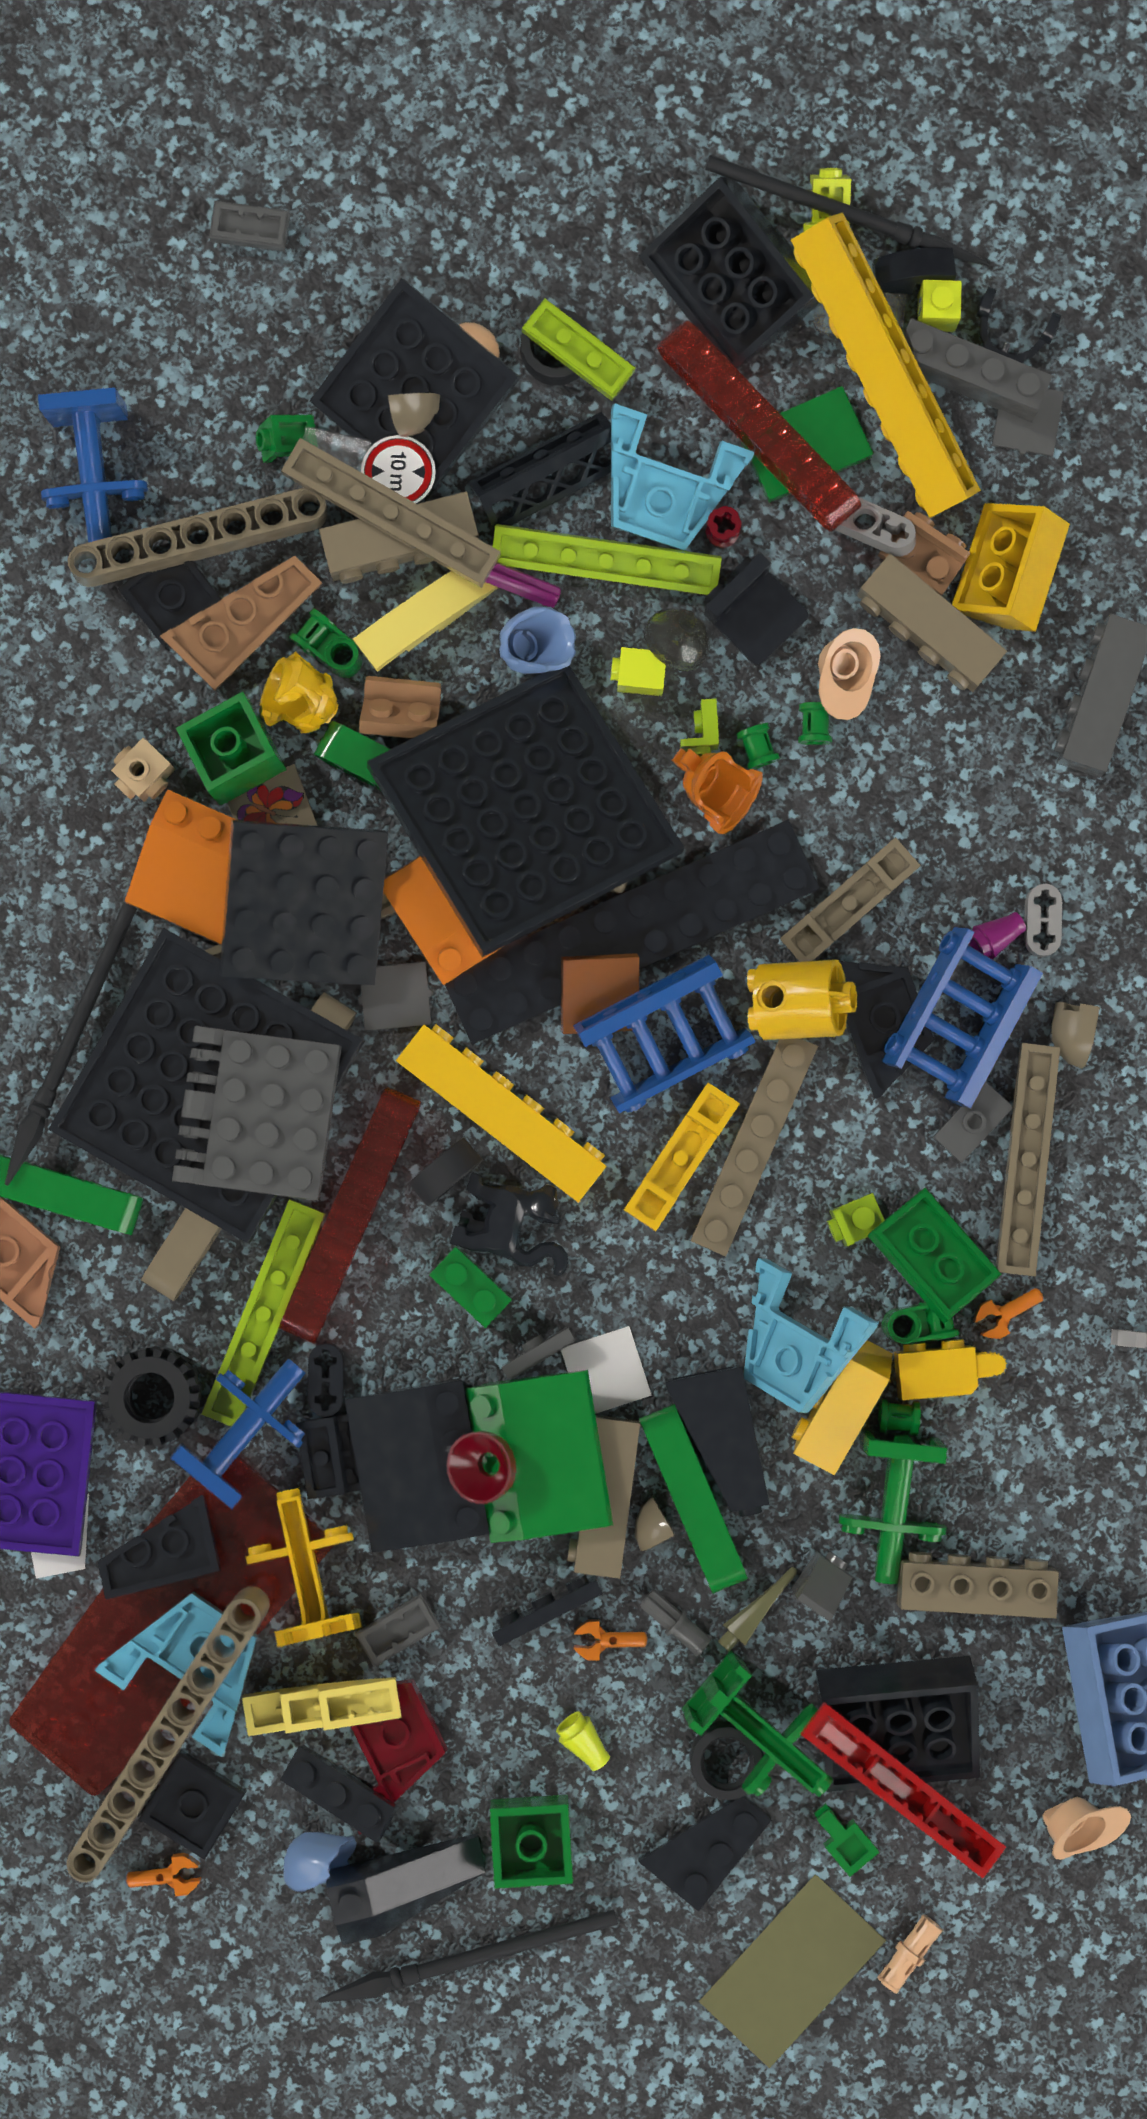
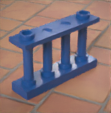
M954 927L952 931H949L943 937L939 945V951L941 952L898 1032L888 1039L884 1049L886 1054L882 1062L901 1069L905 1061L912 1063L947 1084L948 1091L944 1098L956 1105L971 1109L1043 973L1032 966L1015 964L1014 968L1007 969L968 945L975 932L967 928ZM960 959L1001 982L1003 989L996 1002L990 1003L950 979ZM942 993L983 1016L984 1024L978 1035L972 1037L932 1013ZM924 1027L965 1050V1055L967 1056L960 1069L953 1070L913 1047Z
M710 955L573 1025L585 1047L591 1044L594 1047H598L620 1093L610 1097L618 1113L625 1110L626 1112H633L640 1109L647 1103L646 1099L726 1057L734 1059L748 1051V1046L755 1043L752 1034L745 1027L737 1032L735 1031L714 988L716 984L715 979L723 975L717 962ZM692 991L700 993L722 1037L721 1040L704 1049L701 1048L679 1004L682 1001L681 997ZM658 1009L666 1011L688 1055L687 1058L669 1067L645 1022L647 1020L646 1015ZM625 1026L627 1029H632L654 1072V1075L635 1085L611 1041L613 1038L612 1033Z

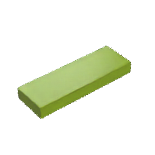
M545 298L521 329L522 333L611 401L614 400L636 370L628 361Z

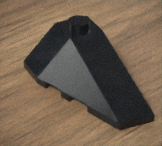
M478 1833L328 1869L330 1876L326 1880V1889L334 1923L343 1945L380 1937L486 1873Z

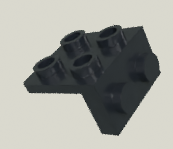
M762 553L753 560L749 556L746 557L733 570L732 573L736 577L726 587L720 583L707 595L705 600L708 604L704 612V616L755 666L761 665L808 618V611L769 572L771 562Z

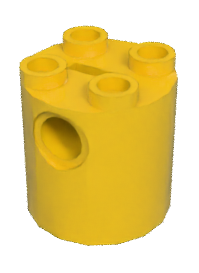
M838 959L759 964L757 969H749L747 973L748 989L750 992H753V1007L748 1009V1025L751 1031L758 1030L763 1040L841 1036L846 1028L847 1013L856 1011L857 992L855 983L853 981H845L844 971Z

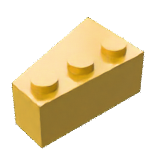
M868 1340L863 1344L813 1406L808 1418L801 1417L791 1437L796 1440L793 1454L833 1475L836 1474L890 1380L893 1353Z

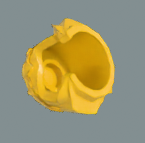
M294 652L288 658L283 657L277 661L271 670L264 686L260 700V715L268 726H273L279 721L285 720L295 726L296 729H299L300 733L316 731L324 723L329 724L337 713L339 704H337V697L333 690V680L329 674L317 671L297 652Z

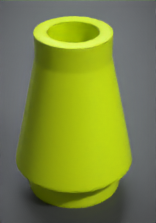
M579 1711L574 1712L559 1724L556 1729L557 1734L560 1736L559 1742L585 1762L592 1771L599 1770L609 1761L610 1755L605 1750L589 1716H583Z

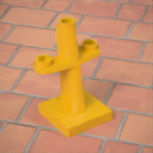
M299 1488L276 1493L277 1506L287 1547L272 1550L271 1543L248 1548L249 1556H246L247 1565L289 1556L301 1610L302 1625L274 1631L277 1647L362 1628L359 1612L329 1618L314 1554L315 1549L353 1541V1533H348L347 1525L324 1530L325 1538L311 1541Z

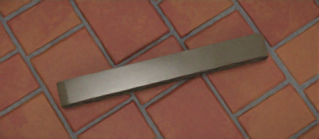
M325 992L311 1009V1011L347 1031L357 1015L356 1011ZM185 1208L148 1266L141 1281L174 1302L184 1290L222 1229Z
M257 1587L242 1589L222 1614L68 1856L66 1862L67 1870L75 1880L79 1882L94 1880L110 1860L267 1615L269 1599L267 1594ZM246 1603L250 1605L255 1611V1616L246 1615L241 1610L240 1604ZM220 1635L230 1637L234 1641L235 1647L225 1646L220 1639ZM200 1667L209 1668L214 1673L215 1679L205 1677ZM180 1698L190 1700L195 1710L185 1708ZM161 1729L170 1731L175 1741L166 1739L162 1735ZM141 1761L150 1762L155 1771L146 1770ZM122 1792L130 1793L135 1802L126 1800ZM102 1822L110 1824L115 1832L107 1831ZM83 1853L91 1855L96 1863L88 1861Z

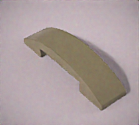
M895 837L784 934L780 940L800 962L813 961L921 865Z

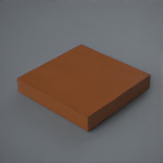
M637 953L561 957V1031L563 1034H577L573 1025L639 991V956ZM625 1026L615 1032L632 1031V1029H627Z

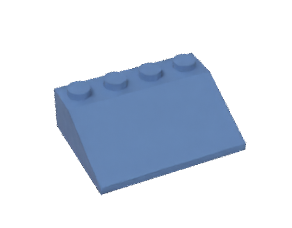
M1147 1612L1063 1626L1062 1630L1089 1783L1118 1786L1147 1779Z

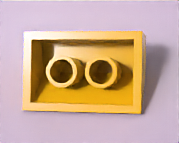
M985 503L969 550L970 555L966 560L952 605L962 614L973 619L1005 629L1036 632L1070 524L1045 506Z

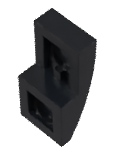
M953 248L905 250L874 259L872 263L873 274L884 293L912 295L915 284H922L923 280L955 281L956 278Z

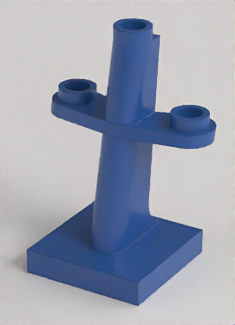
M115 387L38 395L39 410L52 427L73 425L81 483L44 489L41 491L42 500L46 501L47 508L58 509L68 507L69 500L82 498L88 543L112 537L107 495H122L123 501H139L145 499V492L148 491L147 482L143 480L106 482L100 423L128 420L126 403Z
M288 1358L253 1400L241 1391L246 1384L230 1370H227L224 1375L220 1373L216 1380L248 1407L203 1460L183 1443L171 1454V1459L232 1509L241 1499L242 1494L224 1479L222 1475L265 1422L298 1449L304 1443L301 1441L305 1435L303 1431L289 1420L282 1425L271 1415L306 1373Z

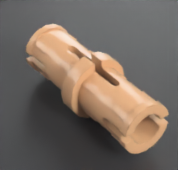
M923 1914L904 1942L899 1941L896 1945V1953L878 1975L877 1979L889 1990L898 1994L917 1966L921 1967L925 1962L923 1957L933 1942L943 1932V1929L935 1921Z

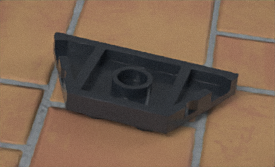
M839 961L844 971L845 981H853L855 983L857 1007L855 1012L847 1013L846 1027L874 1100L881 1097L892 1083L912 1064L905 1061L901 1069L883 1063L882 1060L886 1054L884 1049L888 1039L898 1032L918 993L909 969L906 967ZM924 1027L913 1047L923 1052L935 1040L932 1031Z

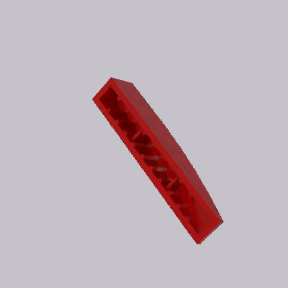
M823 1702L800 1733L982 1879L1005 1850V1845L825 1702Z

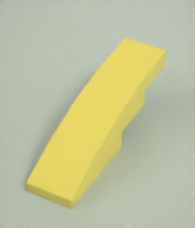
M450 571L354 637L353 641L378 672L405 650L409 652L438 630L440 632L499 587L485 582L481 588L455 572Z
M395 1677L284 1688L245 1694L242 1697L248 1736L284 1730L285 1733H292L322 1727L325 1731L401 1718Z

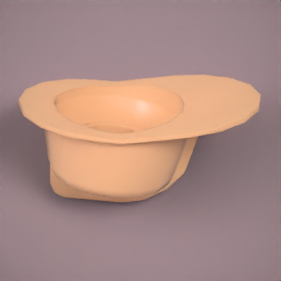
M852 628L841 632L823 648L819 655L818 667L821 675L819 680V696L821 704L827 713L836 719L849 720L857 717L866 708L870 699L875 675L879 667L880 650L874 636L864 629Z
M1075 1797L1046 1810L1042 1816L1043 1821L1047 1825L1048 1833L1055 1843L1052 1854L1055 1859L1059 1860L1108 1845L1126 1830L1131 1819L1127 1808L1114 1806L1099 1809L1086 1799Z

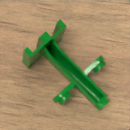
M861 1430L860 1446L867 1456L887 1458L881 1518L840 1514L838 1523L842 1524L841 1531L851 1534H864L865 1528L879 1530L875 1581L884 1584H898L904 1533L918 1534L919 1540L928 1542H941L942 1535H946L947 1526L931 1522L906 1521L914 1461L946 1464L947 1447L937 1437H930L929 1445L915 1444L907 1434L892 1433L891 1441L876 1440L869 1430Z
M731 1650L681 1708L688 1726L698 1735L702 1736L718 1715H721L765 1752L742 1785V1789L748 1795L753 1793L758 1797L768 1788L772 1781L768 1774L775 1764L778 1763L812 1794L818 1797L821 1796L829 1788L833 1778L793 1744L801 1736L800 1733L817 1712L818 1708L813 1704L808 1705L781 1733L737 1694L752 1675L744 1660Z

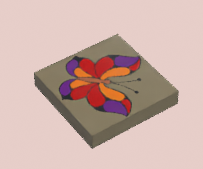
M295 764L286 767V771L227 802L231 814L236 820L318 826Z

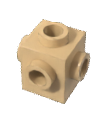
M142 738L133 748L127 746L114 759L116 766L111 771L119 778L114 784L130 800L137 795L145 802L149 797L155 799L168 786L166 779L176 769L148 741ZM145 769L142 775L137 776L139 771Z

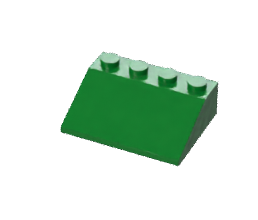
M588 1370L489 1382L466 1389L472 1432L487 1431L500 1436L511 1448L516 1461V1475L511 1488L499 1499L484 1504L490 1543L533 1539L613 1525ZM487 1452L482 1460L483 1468L487 1473L495 1475L499 1470V1460L494 1454Z

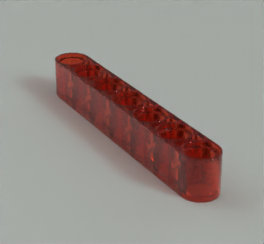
M685 320L657 344V349L665 362L750 451L754 452V455L826 530L833 532L861 507L858 496L692 322Z
M388 1086L384 1089L283 1315L279 1329L315 1344L415 1121L422 1101Z

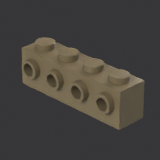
M909 1552V1558H901L896 1604L901 1610L1056 1618L1059 1571L1052 1566H1048V1560L1029 1558L1025 1559V1565L1009 1564V1558L987 1556L986 1563L971 1562V1556L948 1554L947 1560H932L931 1553Z

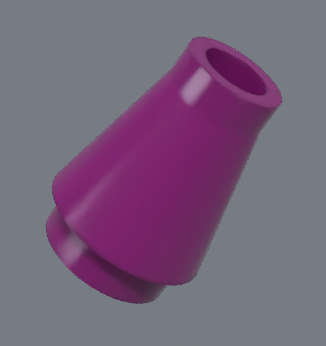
M1013 912L1008 916L974 926L972 931L975 933L968 945L993 960L1019 935L1026 932V925L1017 912Z

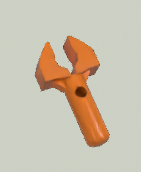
M1034 1288L1003 1306L994 1305L992 1299H989L979 1304L973 1322L976 1323L990 1314L994 1316L1000 1315L996 1320L995 1326L980 1333V1335L1001 1339L1010 1334L1007 1328L1010 1319L1041 1303L1043 1295L1039 1289Z
M588 1619L574 1630V1635L589 1633L596 1639H600L591 1646L574 1645V1650L588 1661H600V1653L606 1648L646 1647L648 1642L645 1632H606L600 1627L599 1619Z
M187 1853L173 1854L171 1857L172 1863L167 1868L128 1872L126 1883L130 1888L168 1884L174 1888L175 1896H185L197 1887L201 1877L186 1880L176 1874L183 1868H198L200 1862Z

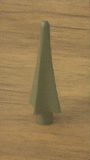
M791 1567L762 1595L723 1624L728 1631L718 1642L728 1652L739 1641L746 1646L770 1607L796 1576L797 1569Z

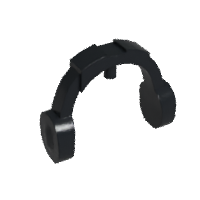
M988 286L980 299L976 317L980 318L979 335L984 348L1023 363L1035 356L1044 344L1049 345L1058 331L1062 316L1055 312H1052L1041 337L1030 350L1020 354H1008L1011 344L1004 342L1001 350L996 348L988 335L987 323L997 289Z

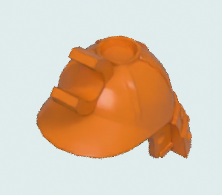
M680 748L672 759L676 766L685 771L683 787L688 798L704 813V817L718 834H726L731 831L745 817L756 799L762 784L763 772L754 769L747 770L741 767L724 751L705 753L699 757L691 749H688L686 752Z

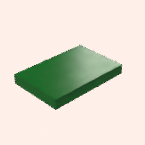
M843 386L743 429L738 433L743 447L754 452L750 463L769 503L873 457V452Z
M926 1188L922 1189L868 1234L871 1241L944 1324L1002 1275Z

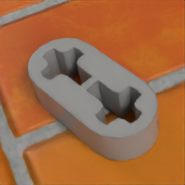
M1050 884L1037 885L1028 892L1025 899V947L1029 953L1037 957H1047L1056 952L1060 947L1062 939V897L1059 890ZM1041 891L1046 892L1048 899H1053V905L1046 908L1045 918H1041V906L1034 904V899L1041 895ZM1041 923H1045L1046 936L1052 937L1053 940L1052 943L1045 946V950L1040 949V943L1033 942V936L1040 934Z

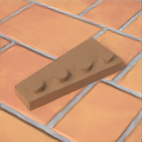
M293 556L254 579L248 585L222 598L221 601L204 611H200L177 627L163 633L160 637L216 691L322 585V582L296 556Z

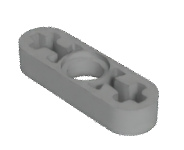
M836 487L822 489L815 496V515L822 525L885 553H891L893 556H904L914 549L916 545V531L914 524L909 519ZM834 501L838 502V509L832 508L829 513L825 512L824 504L830 506ZM844 513L848 514L847 521L844 520ZM862 514L872 515L876 519L875 524L869 529L857 528L854 521ZM884 522H886V531L882 529ZM900 531L905 532L906 539L900 538L897 542H892V534L898 535Z

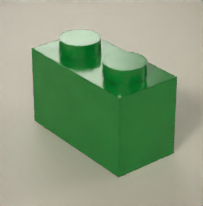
M458 1246L429 1274L484 1328L513 1299Z

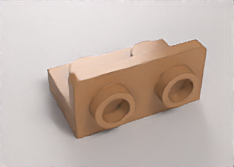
M907 511L903 517L909 519L915 526L916 545L909 554L894 557L942 596L966 562L970 552L965 549L966 544L955 535L948 533L945 536L933 528L935 524L927 516L916 512L914 515ZM900 531L898 535L892 534V542H897L900 538L906 539L904 531ZM880 551L878 557L885 560L889 554Z
M367 676L364 686V702L359 722V733L414 738L438 726L441 684Z

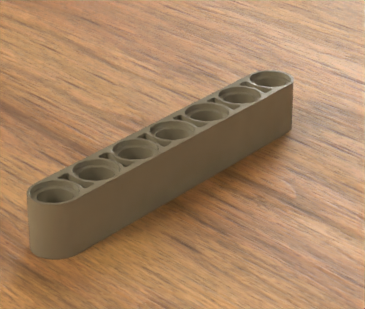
M305 487L78 545L69 553L68 566L75 580L82 586L95 587L149 571L154 572L181 565L187 561H196L316 530L326 521V501L323 497ZM307 502L316 503L320 507L319 511L312 516L303 515L299 510ZM272 511L278 512L283 516L282 520L276 525H267L262 521L263 517ZM233 521H241L246 525L245 530L238 535H232L225 531L227 525ZM197 530H203L209 534L208 539L202 544L191 543L189 541L190 535ZM167 540L172 545L166 553L157 554L152 551L155 542ZM123 549L132 550L134 556L130 562L121 564L115 561L116 554ZM90 558L97 561L93 571L89 573L78 571L81 561Z

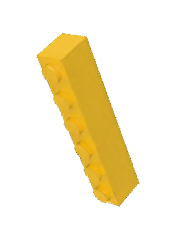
M424 1024L396 1061L579 1203L607 1167L601 1162L605 1155L589 1142H586L581 1147L572 1140L571 1136L575 1132L558 1118L553 1123L540 1115L545 1108L527 1094L522 1100L510 1091L514 1084L496 1071L491 1077L482 1070L480 1066L484 1061L468 1048H465L462 1053L450 1045L453 1037L437 1024L432 1029Z

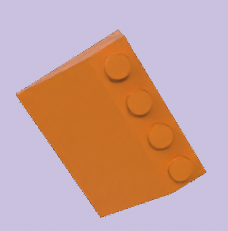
M167 789L148 829L125 902L222 946L231 820L236 819Z
M418 856L384 878L383 893L443 985L496 952L494 951L483 958L481 957L421 856Z

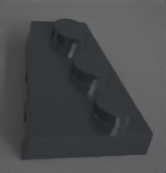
M202 1494L174 1514L172 1513L161 1520L159 1524L140 1536L134 1537L97 1561L105 1600L222 1571L205 1495Z
M746 1796L728 1800L703 1816L702 1820L681 1833L678 1832L667 1839L668 1841L663 1845L639 1857L638 1862L699 1912L772 1819Z

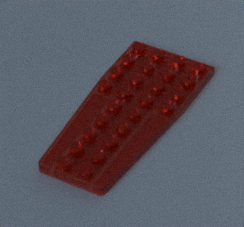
M239 1456L222 1475L224 1479L242 1494L241 1499L232 1509L191 1475L142 1532L143 1534L159 1524L161 1520L181 1510L203 1494L206 1496L222 1571L110 1600H105L102 1588L10 1717V1726L92 1796L99 1795L124 1770L181 1680L152 1659L146 1658L126 1689L122 1690L95 1671L98 1665L192 1592L197 1593L224 1612L242 1589L246 1587L261 1589L267 1594L269 1599V1610L255 1634L259 1635L296 1591L289 1556L247 1565L246 1556H249L248 1548L271 1543L272 1550L287 1546L277 1506L276 1493L280 1491ZM305 1513L311 1541L325 1538V1529ZM334 1545L314 1550L317 1565ZM246 1603L240 1604L241 1610L246 1615L255 1616V1611L250 1605ZM180 1698L185 1708L191 1703L186 1698Z

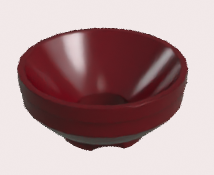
M474 1431L460 1437L451 1447L447 1459V1473L450 1483L461 1497L469 1502L486 1504L499 1499L511 1488L516 1475V1461L511 1448L500 1436L487 1431ZM487 1452L494 1454L499 1460V1470L495 1475L487 1473L483 1468L482 1460Z

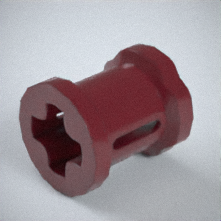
M722 506L711 512L705 531L710 544L723 549L732 546L737 541L742 524L738 512L728 506ZM723 521H727L730 523L729 529L724 534L717 532L718 525L720 526Z

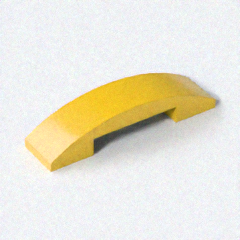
M708 1082L623 1211L656 1232L740 1103Z

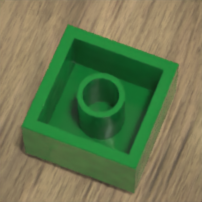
M244 692L233 696L176 728L207 792L220 806L287 770L255 706Z
M568 1794L491 1799L490 1822L494 1889L573 1884Z

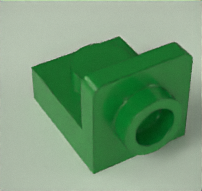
M270 415L258 427L256 432V446L262 453L263 463H272L277 457H289L300 438L318 448L313 415Z

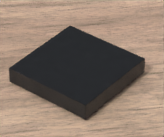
M187 561L184 564L154 572L149 571L138 574L117 588L165 650L170 646L160 635L177 627L200 611H204L222 599L193 561Z
M181 1750L139 1819L205 1860L247 1790Z

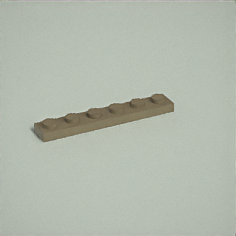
M302 438L297 442L281 470L282 475L481 588L501 556V551Z
M801 1038L778 1040L691 1237V1242L726 1257L818 1046Z
M1020 1043L996 1268L1001 1273L1036 1276L1060 1047Z

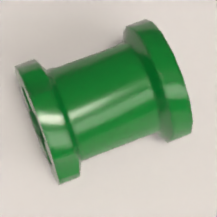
M821 702L799 704V711L802 712V735L798 737V743L803 745H829L832 743L833 737L829 735V714Z
M768 723L752 726L736 734L737 739L743 741L749 759L747 764L749 770L758 769L780 760L779 753H775L767 732L770 729Z
M881 1398L878 1408V1433H885L886 1430L908 1431L911 1436H918L921 1417L920 1402L913 1401L911 1405L888 1403L887 1399Z

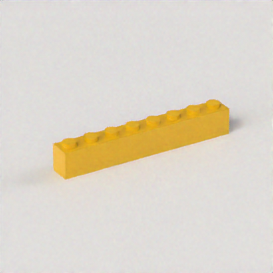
M843 212L827 217L792 238L791 242L794 246L795 259L806 270L812 282L811 289L813 295L819 303L823 304L829 316L830 329L841 340L847 352V363L851 370L858 374L864 386L863 393L865 399L871 407L875 408L881 420L882 433L889 442H892L899 456V467L910 478L916 490L915 498L920 508L926 511L929 518L981 491Z

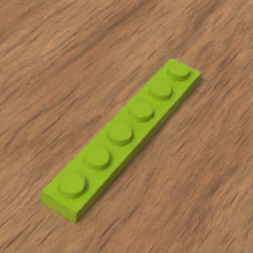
M500 524L495 525L493 548L501 551V556L497 562L508 567L708 595L718 585L722 556Z
M291 1199L287 1203L217 1376L220 1373L224 1375L227 1370H230L246 1384L241 1391L250 1398L326 1213ZM215 1379L201 1415L232 1426L247 1408V1405Z

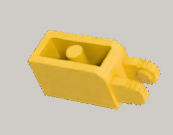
M964 1339L942 1340L941 1348L926 1349V1342L903 1344V1351L894 1352L897 1396L901 1400L970 1395L979 1386L978 1378L993 1377V1375L997 1376L1005 1372L1004 1370L1007 1369L1006 1359L1003 1358V1355L996 1354V1352H975V1347L965 1345Z

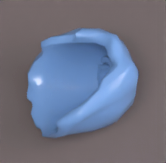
M534 606L522 611L509 619L500 631V657L512 671L523 674H538L560 670L570 665L576 653V633L570 625L569 618L551 607Z
M304 1832L293 1839L284 1857V1880L286 1885L294 1891L305 1892L319 1884L326 1883L330 1876L328 1869L349 1865L348 1859L353 1854L357 1844L354 1836L347 1837L324 1832Z

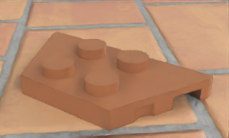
M0 1197V1300L35 1329L42 1322L61 1246L5 1198Z

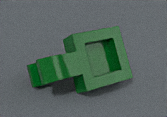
M826 1803L814 1812L818 1822L831 1836L823 1843L825 1848L849 1877L879 1853L878 1848L854 1819L843 1826Z

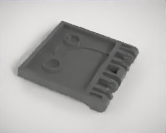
M194 1026L192 1042L220 1046L222 1051L191 1049V1058L204 1062L216 1061L220 1062L218 1076L194 1071L193 1073H188L187 1082L216 1086V1092L213 1094L185 1090L181 1117L210 1121L211 1126L210 1130L180 1126L179 1135L192 1139H208L207 1153L181 1149L176 1150L175 1159L205 1163L204 1169L174 1165L172 1181L320 1201L342 1047L334 1044Z

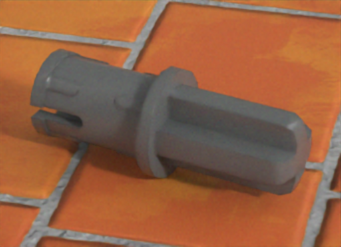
M652 1590L643 1599L641 1608L666 1629L665 1634L667 1636L672 1634L693 1652V1655L696 1657L710 1643L712 1637L686 1617L687 1611H679L658 1591Z

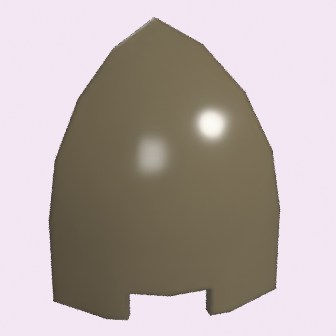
M409 393L388 395L390 412L397 433L401 437H410L423 432L424 428L430 424L434 414H437L439 410L440 394Z
M1055 1002L1051 1024L1052 1041L1055 1047H1060V1056L1068 1064L1081 1069L1085 1067L1092 1049L1100 1007L1086 1004L1076 1006L1066 1002Z
M653 1495L641 1505L635 1519V1538L640 1551L648 1550L674 1536L672 1526Z

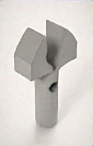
M1112 1329L1111 1345L1146 1348L1147 1332Z

